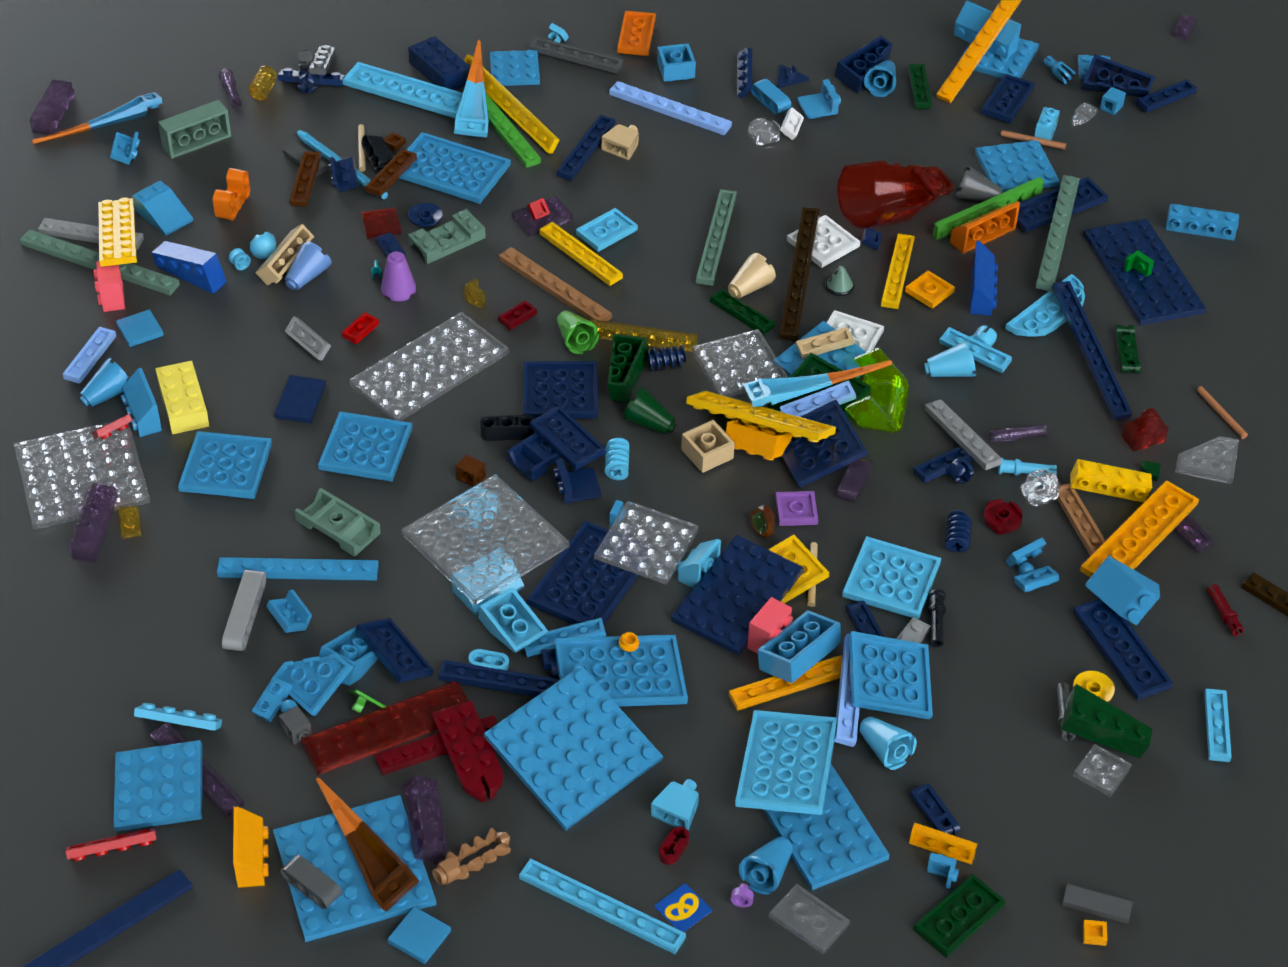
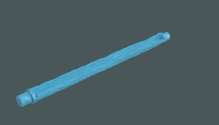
M297 131L296 135L301 141L316 152H320L328 161H330V157H334L336 161L342 160L341 157L318 142L307 132ZM356 169L358 183L366 187L371 180ZM385 192V193L381 196V198H382V199H386L387 196H388V193Z

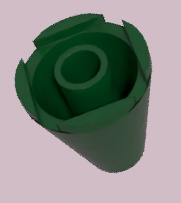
M641 387L636 392L638 397L634 400L631 399L627 405L623 419L665 435L668 432L672 433L677 425L675 423L676 419L647 389Z

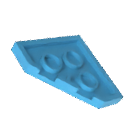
M334 653L325 657L317 656L305 658L302 661L284 662L274 676L291 684L293 688L289 695L307 712L316 716L354 667L341 655Z

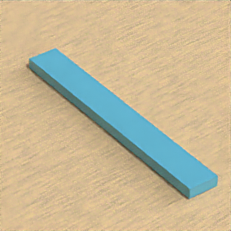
M531 858L519 874L520 880L673 954L677 953L686 938V933Z

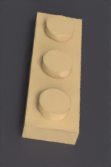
M848 327L796 341V347L802 359L806 358L810 353L819 355L854 345V339Z

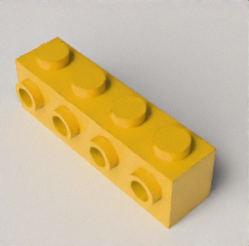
M1077 459L1070 473L1071 488L1143 503L1152 489V475L1150 473Z

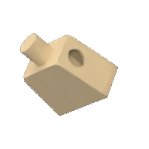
M623 125L615 126L602 136V150L629 160L639 142L637 127L635 125H630L629 127Z

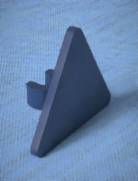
M780 65L777 82L778 88L809 81V77L797 72V68L792 65V69Z

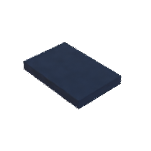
M290 375L274 413L275 418L312 423L326 386V380Z

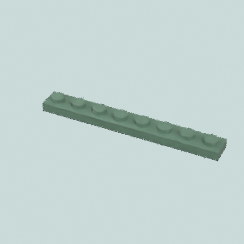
M720 189L696 277L697 284L714 285L737 191Z

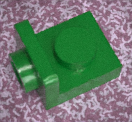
M1137 250L1126 257L1124 270L1128 272L1134 268L1147 277L1152 272L1154 260Z

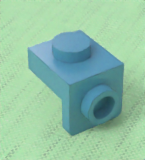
M931 853L927 872L947 877L945 888L950 889L951 882H956L959 869L955 868L957 859L946 857L943 854Z

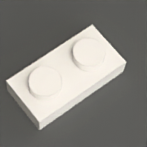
M790 108L780 131L793 140L798 134L804 117L794 108Z

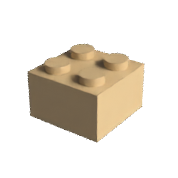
M714 420L682 434L681 450L702 473L734 459V441Z

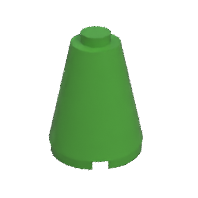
M563 311L558 315L557 323L569 351L574 354H583V351H590L595 347L599 339L597 326L593 322L570 311Z

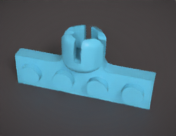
M986 325L980 326L972 336H967L948 327L940 338V344L948 348H952L964 341H969L970 346L967 347L969 351L972 350L974 360L1000 373L1005 371L1012 360L1011 356L992 348V345L997 340V334L992 328H989L985 333L984 331L988 328Z

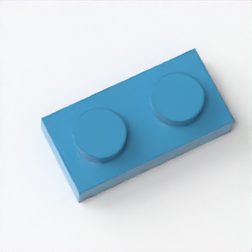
M1040 538L1013 552L1006 559V563L1009 567L1015 564L1020 566L1028 560V557L1032 556L1035 558L1043 552L1042 548L1047 543L1043 538Z

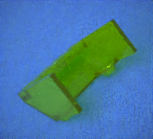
M878 347L855 357L854 360L860 367L890 359ZM892 363L890 366L864 374L863 382L871 386V395L845 407L862 428L891 433L898 432L903 428L909 385L904 375Z

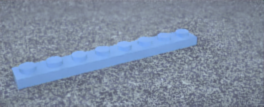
M617 81L609 91V95L721 135H725L732 127V121L624 84L623 82Z

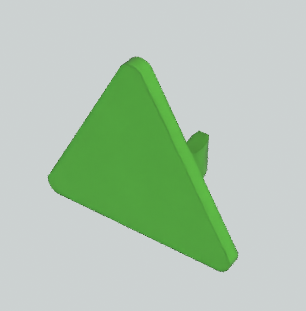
M356 689L349 690L350 693L358 696L351 708L352 710L361 713L366 701L388 710L387 706Z

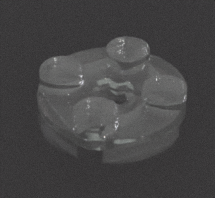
M766 118L755 119L750 122L748 136L758 146L777 142L780 138V125L774 120H771V122L766 121Z
M1042 469L1030 473L1026 477L1025 483L1023 484L1022 482L1021 492L1025 500L1032 506L1045 504L1057 499L1059 496L1060 482L1055 473L1047 472V470Z

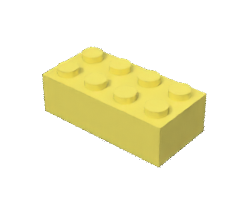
M187 361L155 368L172 435L209 427L207 410L193 362Z

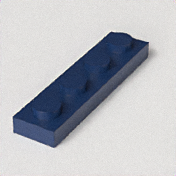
M748 46L737 55V96L741 99L752 89V49Z
M1186 79L1137 99L1136 104L1147 113L1195 94L1197 87Z

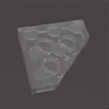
M1219 436L1178 454L1175 472L1232 484L1239 440Z

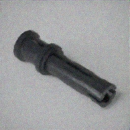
M938 589L931 590L928 593V599L930 600L928 613L931 615V645L933 647L944 645L943 615L946 613V607L944 606L946 594Z

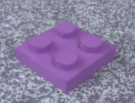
M814 491L776 492L775 498L779 526L818 525Z

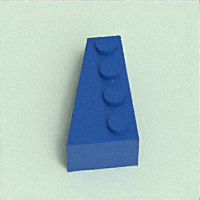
M164 241L151 252L157 267L212 294L227 282L218 256L214 252Z

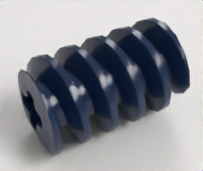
M675 345L672 346V349L668 346L664 350L662 347L658 348L657 352L655 348H652L650 353L648 350L646 352L647 363L651 372L654 366L659 371L661 365L667 370L668 364L671 365L672 369H675V363H678L679 368H682L683 362L686 363V353L683 345H680L679 349Z
M955 510L948 515L945 548L951 552H965L970 548L972 520L964 511Z

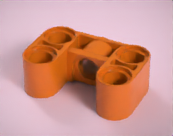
M229 168L226 176L227 190H215L213 206L216 218L234 221L245 200L249 197L250 182L247 171Z

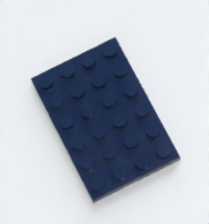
M584 521L529 595L527 604L572 624L602 618L604 625L654 555V549Z
M736 534L672 614L671 621L740 655L748 645L749 622L771 597L781 602L802 575L804 568Z

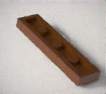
M401 149L366 185V192L381 197L417 160V154Z
M303 152L289 201L291 206H308L321 160L320 152Z

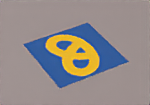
M686 883L654 905L676 929L682 932L687 931L713 911Z

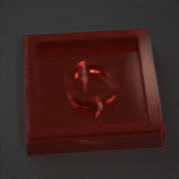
M396 208L362 212L367 239L390 232L393 236L401 235Z

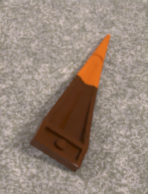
M316 778L347 839L371 895L382 910L387 912L419 882L418 878L409 868L410 866L320 778Z

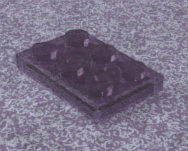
M557 196L545 200L550 214L533 221L528 207L513 211L512 218L525 234L530 237L540 233V229L551 222L559 226L573 221V214Z

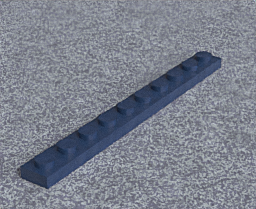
M1071 282L1053 283L1052 289L1113 420L1131 418L1133 413Z

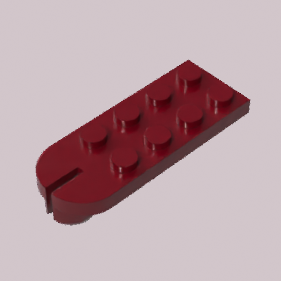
M469 701L432 712V719L464 792L480 802H486L484 784L489 789L490 800H493L503 784V771L492 746L484 738L485 730L473 702Z

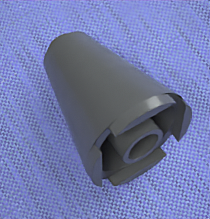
M967 165L964 170L965 174L960 179L954 197L983 202L1004 192H1001L1002 188Z

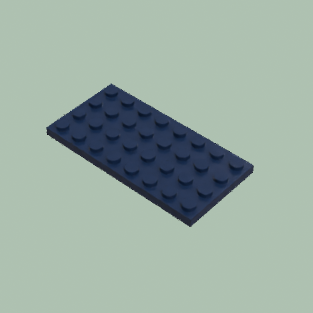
M1148 219L1084 230L1083 236L1140 326L1205 313L1206 307ZM1139 250L1154 260L1151 274L1146 277L1134 268L1126 272L1124 270L1125 259L1129 254Z

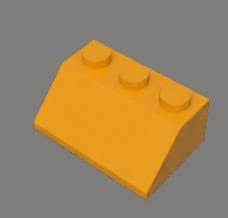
M739 418L727 422L726 434L735 443L734 449L746 450V453L751 455H761L766 460H774V458L782 456L793 437L789 432H776L774 428H762L753 422L744 423Z
M234 807L233 865L238 888L265 886V877L269 876V865L265 863V858H269L268 844L265 845V839H269L268 826H264L263 817L240 807Z

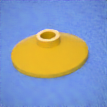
M1084 671L1074 679L1073 687L1075 684H1078L1106 702L1110 701L1114 696V683L1107 675L1101 672Z

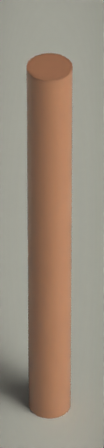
M1004 130L1001 132V137L1024 142L1036 140L1041 145L1063 150L1066 149L1067 143Z
M1200 386L1197 392L1242 439L1246 438L1248 433Z

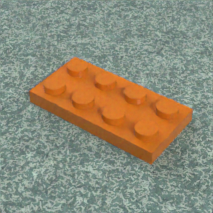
M625 11L617 53L649 56L656 13Z

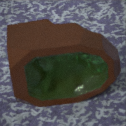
M763 505L755 509L750 516V522L754 531L766 539L774 533L775 515L771 507Z

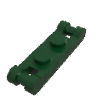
M1116 325L1115 337L1121 373H1127V371L1140 373L1141 364L1138 358L1135 326L1128 325V327H1122V325Z

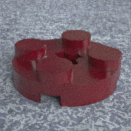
M1003 499L993 500L986 505L983 520L997 535H1003L1013 532L1021 526L1022 510L1014 502H1003Z

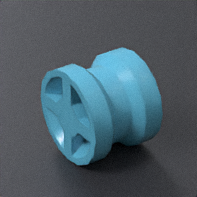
M241 248L231 251L228 257L237 270L246 269L251 262V258Z

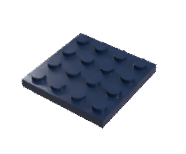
M524 361L523 415H530L536 419L560 406L573 419L598 418L597 361Z
M835 399L801 416L802 418L835 426V434L827 437V439H821L819 442L808 441V438L803 436L792 437L782 454V458L798 487L801 488L868 455L838 401Z

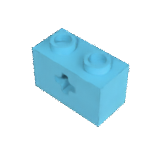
M1043 108L1036 125L1034 137L1052 140L1058 123L1059 110Z

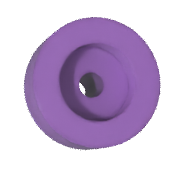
M740 884V887L732 890L731 902L734 905L749 907L753 904L754 893L748 889L749 886L747 884Z

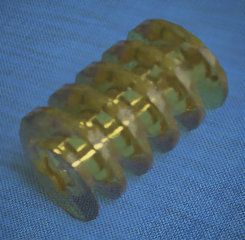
M261 66L249 86V93L254 99L263 101L269 95L277 77V73L272 67Z

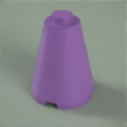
M397 251L388 255L381 283L382 295L389 297L391 301H405L410 298V295L416 293V283L406 257L403 253Z

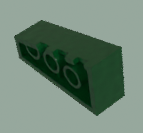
M613 333L608 376L610 400L628 403L647 361L646 352L647 350L649 351L648 338Z
M1075 684L1067 697L1061 730L1137 758H1141L1150 746L1152 728L1090 691Z

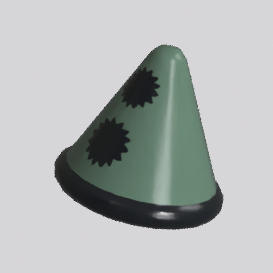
M839 266L826 280L825 287L831 294L844 296L853 291L854 282L848 275L845 267Z

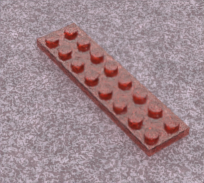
M454 681L302 739V745L317 775L435 731L437 728L432 719V712L469 702L460 684Z

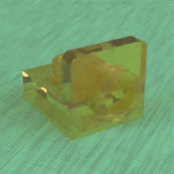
M138 506L118 508L122 538L142 536Z

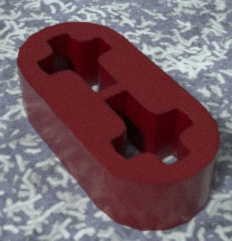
M680 826L670 831L659 849V859L662 863L672 865L678 861L689 844L690 835L686 828ZM680 835L683 836V838H680L678 842H676V837L679 838ZM673 849V854L665 855V853H669Z

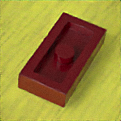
M524 300L499 315L498 322L507 329L512 330L537 315V309Z

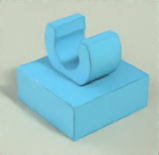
M553 23L549 26L551 33L548 35V39L550 41L555 38L554 42L560 43L561 40L566 42L569 36L564 29Z

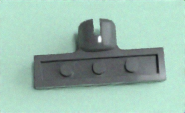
M322 45L318 48L317 53H314L312 50L299 51L298 59L300 61L298 67L309 70L310 74L326 75L335 55V47Z

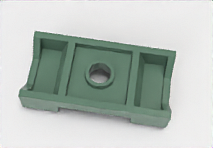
M465 209L452 215V221L426 232L422 228L408 234V243L410 247L416 245L422 252L425 262L429 264L485 239V227Z
M322 488L318 490L314 502L304 511L298 508L295 510V518L298 523L310 530L314 527L339 542L342 550L354 557L381 534L379 522Z

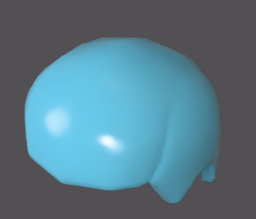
M264 232L263 235H255V238L250 242V251L258 259H267L277 248L276 239L269 232Z

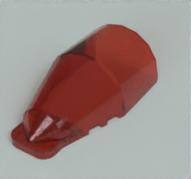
M881 160L845 165L838 180L837 198L845 219L854 227L867 229L911 220L940 199L942 195L950 194L954 189V185L938 167L915 165L904 167L900 166V163L890 165L886 161Z

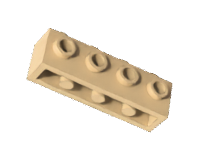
M303 224L291 230L256 271V274L267 286L273 282L275 284L283 278L282 275L290 269L301 245L305 244L306 241L310 242L314 238L313 234Z

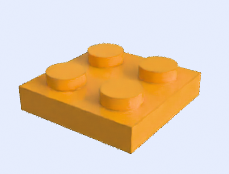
M927 270L907 285L905 292L933 309L955 292V286Z

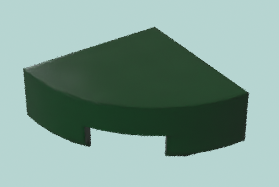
M1142 460L1141 470L1145 473H1150L1152 480L1158 481L1161 464Z

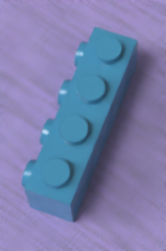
M1170 204L1166 220V230L1234 241L1239 225V214Z

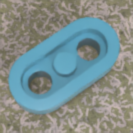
M476 649L469 654V664L501 670L509 669V658L504 653Z

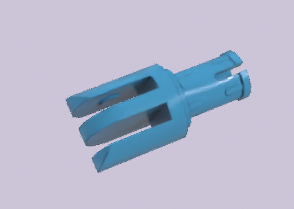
M1047 56L1049 61L1045 58L1044 64L1051 68L1052 74L1065 85L1067 81L1064 78L1070 81L1072 79L1070 74L1076 75V72L1064 62H1057L1052 56Z

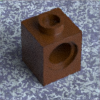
M467 454L455 466L456 479L473 488L486 478L485 463Z

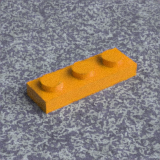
M914 823L909 840L911 845L943 854L972 865L977 848V843L918 823Z

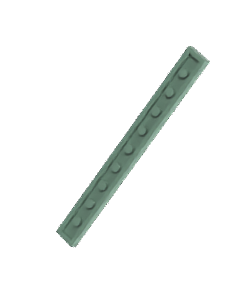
M1063 175L1036 289L1053 292L1052 286L1056 281L1080 178Z
M31 229L20 239V243L23 246L91 269H97L96 262L99 261V252ZM131 263L119 265L123 280L167 295H171L180 285L179 279Z

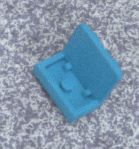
M829 79L822 80L821 93L801 96L797 100L808 119L838 114L839 104H841L840 95H837L835 87Z

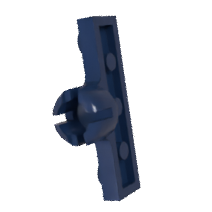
M284 68L278 74V81L298 82L297 86L301 92L311 94L318 85L342 86V79L345 75H340L338 72L326 73V75L310 74L306 69L295 71L291 68Z
M959 446L914 467L913 474L924 483L947 474L957 483L964 484L965 481H970L974 475V467L969 463L974 461V459Z

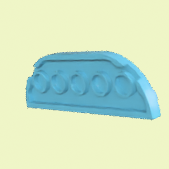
M1071 274L1062 282H1071L1081 306H1083L1085 300L1084 286L1077 277ZM1049 291L1009 321L1005 329L1017 336H1045L1060 327L1067 319L1054 291Z

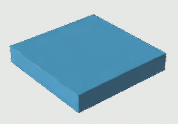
M150 309L116 321V326L129 347L164 336L163 330Z
M414 906L389 936L388 944L426 964L450 934L451 927Z

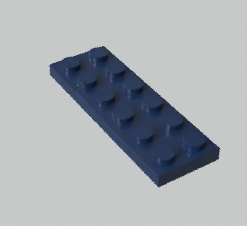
M1089 177L1080 180L1071 215L1107 202L1108 195ZM1060 188L1020 202L1016 224L1024 232H1028L1051 223Z
M1101 599L1074 607L1073 614L1137 701L1172 688L1173 682L1126 619L1119 616Z

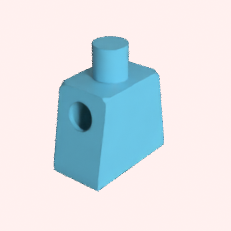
M686 779L683 785L670 782L651 803V816L674 827H684L689 831L699 802V793L694 791L697 784L691 779Z

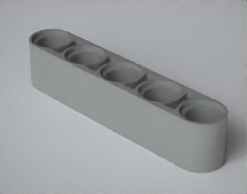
M244 571L223 634L222 648L224 650L245 651L265 589L266 572Z

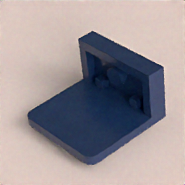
M556 460V468L553 469L554 479L558 481V492L562 494L565 504L601 497V490L593 468L567 472L564 460Z

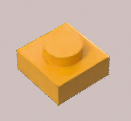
M1084 920L1083 944L1106 946L1107 922Z

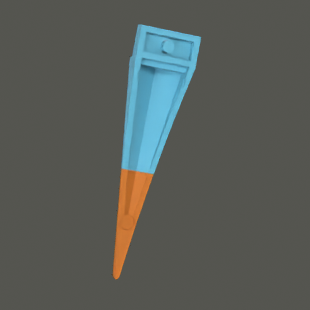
M478 40L456 114L454 134L487 138L489 120L485 96L481 41Z
M892 360L826 374L758 379L743 384L753 408L764 406L766 403L773 405L892 365Z

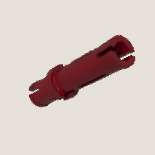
M1217 584L1211 585L1214 592L1210 587L1207 588L1206 592L1222 615V621L1228 625L1232 635L1239 636L1236 629L1242 634L1244 627H1242L1237 619V613L1231 609Z

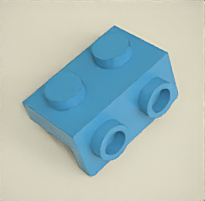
M135 131L133 138L116 132L110 158L128 165L131 159L135 160L138 152L136 149L140 143V139H138L139 132Z
M289 590L284 599L269 600L266 606L285 633L306 630L312 617L311 612L294 590Z

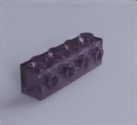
M52 80L30 118L32 133L50 135L57 129L60 119L63 118L65 110L68 109L70 101L75 96V90L72 88L71 82Z
M93 483L91 490L88 489L86 493L87 502L80 511V522H77L75 525L74 539H71L68 549L71 551L72 559L96 563L118 499L116 487Z
M415 774L403 786L413 855L415 859L436 864L448 853L437 780Z

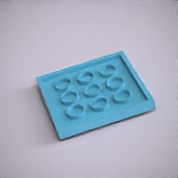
M866 536L843 590L842 597L857 602L864 601L867 605L919 619L942 558Z

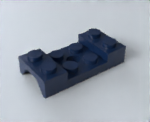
M537 433L532 434L507 450V461L532 482L547 473V467L562 457L551 447L544 446L548 444Z

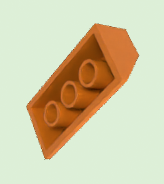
M1017 201L1003 205L955 227L951 232L950 243L964 254L975 249L976 241L985 244L1015 230L1020 202Z

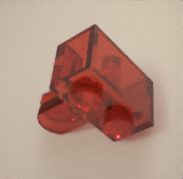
M1149 408L1142 412L1141 417L1125 424L1122 438L1134 452L1165 442L1169 428L1162 421L1156 410Z

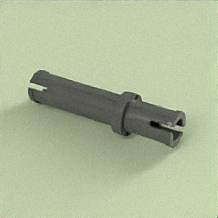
M1061 683L1056 686L1060 714L1058 723L1061 727L1066 700L1070 694V687L1067 683H1063L1064 690H1062ZM1061 730L1063 740L1068 741L1067 734H1069L1070 741L1075 738L1074 734Z

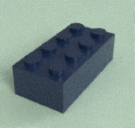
M436 36L408 47L409 63L433 84L451 90H457L466 85L471 66Z

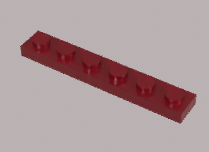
M494 715L480 719L485 732L498 724ZM438 733L375 754V761L383 776L445 755L447 752Z

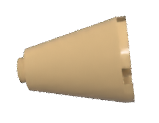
M753 253L746 259L729 283V294L739 299L771 284L776 278L774 267L772 264L768 265L765 262L767 259L763 255Z

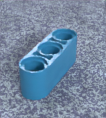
M768 79L752 84V95L772 113L779 114L791 108L789 97Z

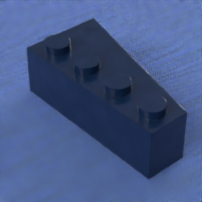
M883 36L876 38L838 61L835 77L858 94L865 86L864 78L867 71L882 61L889 59L893 44Z
M1094 54L1081 89L1107 92L1113 87L1125 92L1126 95L1143 97L1149 94L1155 76Z

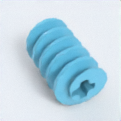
M614 438L606 444L605 474L613 480H624L629 475V443L624 438Z

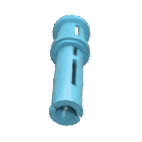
M1002 458V464L998 466V474L1013 473L1014 476H1018L1020 473L1056 477L1057 471L1055 469H1057V465L1025 463L1019 459L1013 461Z

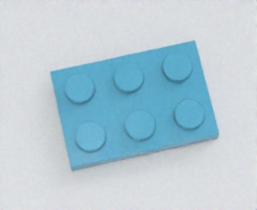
M614 208L577 228L576 235L599 252L637 231L638 225Z

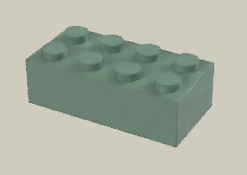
M219 100L158 122L162 148L171 159L231 137L228 110Z

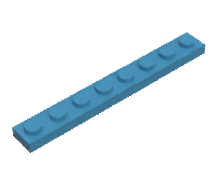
M220 557L217 576L218 578H242L245 570L266 572V578L377 581L379 562L378 560Z

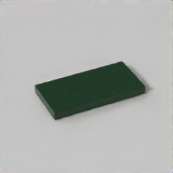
M971 874L913 926V930L947 958L1005 906L1006 901L974 874Z

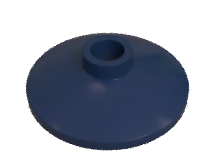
M432 203L417 204L408 212V218L411 223L421 227L433 226L439 223L443 217L441 208Z

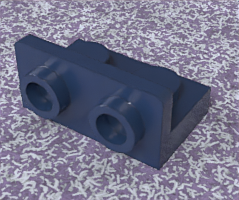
M351 156L336 161L334 157H330L331 164H329V169L333 175L331 177L333 187H337L340 193L359 187L354 158Z

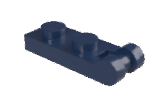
M929 783L910 791V797L933 829L953 835L961 831L958 822ZM946 822L948 826L944 827L942 823Z

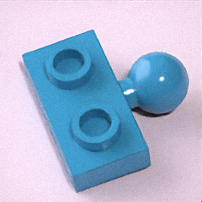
M1028 562L1022 563L1019 566L1018 572L1020 575L1014 577V584L1024 592H1030L1036 588L1048 586L1059 581V574L1049 565L1034 570L1033 565Z
M273 676L252 709V713L271 723L280 708L282 713H285L298 706L294 700H285L293 688L292 685Z

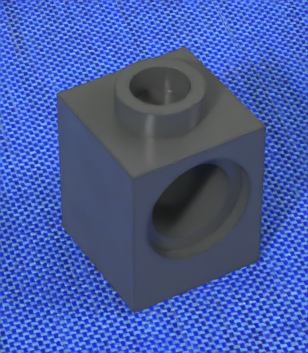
M298 706L279 715L281 729L293 745L306 740L312 735L310 721Z

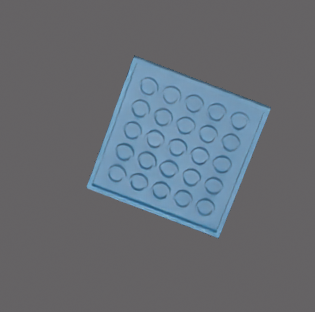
M582 665L484 733V738L564 831L568 830L663 759V755Z
M400 795L351 808L410 866L409 868L419 880L387 912L382 910L371 895L334 813L273 829L283 867L296 855H301L335 881L343 892L327 909H322L288 883L305 942L409 913L414 906L418 909H424L436 905V899Z

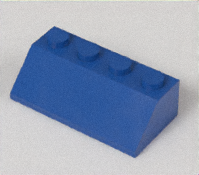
M976 241L972 263L970 314L991 316L992 309H996L997 298H994L997 295V287L994 285H997L998 275L994 274H997L998 263H995V255L980 241Z

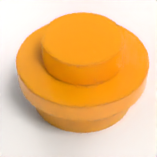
M632 632L624 633L619 638L620 648L627 652L635 651L639 647V640L636 634Z

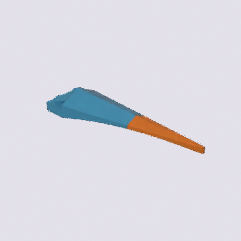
M155 92L138 96L100 117L54 134L33 139L32 142L36 144L145 117L148 112L147 107L149 109L159 107V104H163L162 98Z

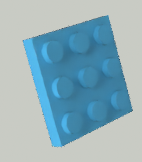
M537 50L490 52L491 75L503 86L540 85Z

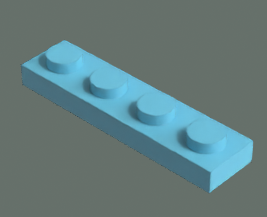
M1205 689L1208 759L1230 762L1232 756L1227 691Z
M143 703V705L136 707L134 710V716L213 731L222 726V719L216 718L214 714L205 713L201 716L196 715V712L192 710L179 712L175 711L176 708L164 706L163 709L156 708L155 704Z

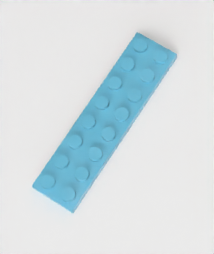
M357 62L342 79L343 85L451 118H456L463 95L462 92L361 62Z

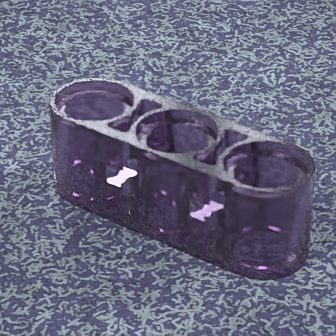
M862 457L850 463L838 487L837 497L852 502L857 501L873 467L872 460Z

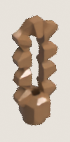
M491 828L485 840L479 836L474 838L473 847L466 843L461 845L459 856L451 851L448 852L445 860L437 864V867L432 870L435 881L439 885L444 884L446 886L455 880L467 879L469 871H480L484 863H493L496 861L497 856L509 854L511 851L509 847L510 836L506 832H496ZM492 842L499 843L495 849H490L483 853L482 856L471 860L467 865L460 866V862L465 857L475 854L479 849L489 846Z

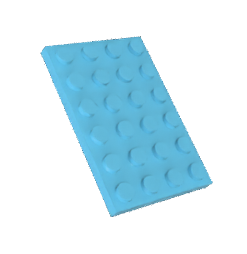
M754 710L735 806L822 815L835 741L837 718Z

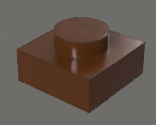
M394 132L383 139L387 147L393 151H397L406 144V138Z

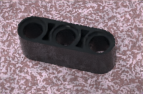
M363 136L362 148L372 167L376 170H382L393 159L385 141L381 136Z
M530 415L485 416L480 420V436L485 441L525 440L535 433L529 427V422L534 420V418Z

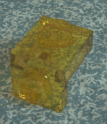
M474 278L464 286L465 300L482 309L486 305L485 292L479 289V280Z

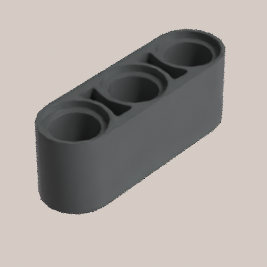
M296 855L280 869L282 876L288 883L322 909H327L343 893L335 881L301 855Z

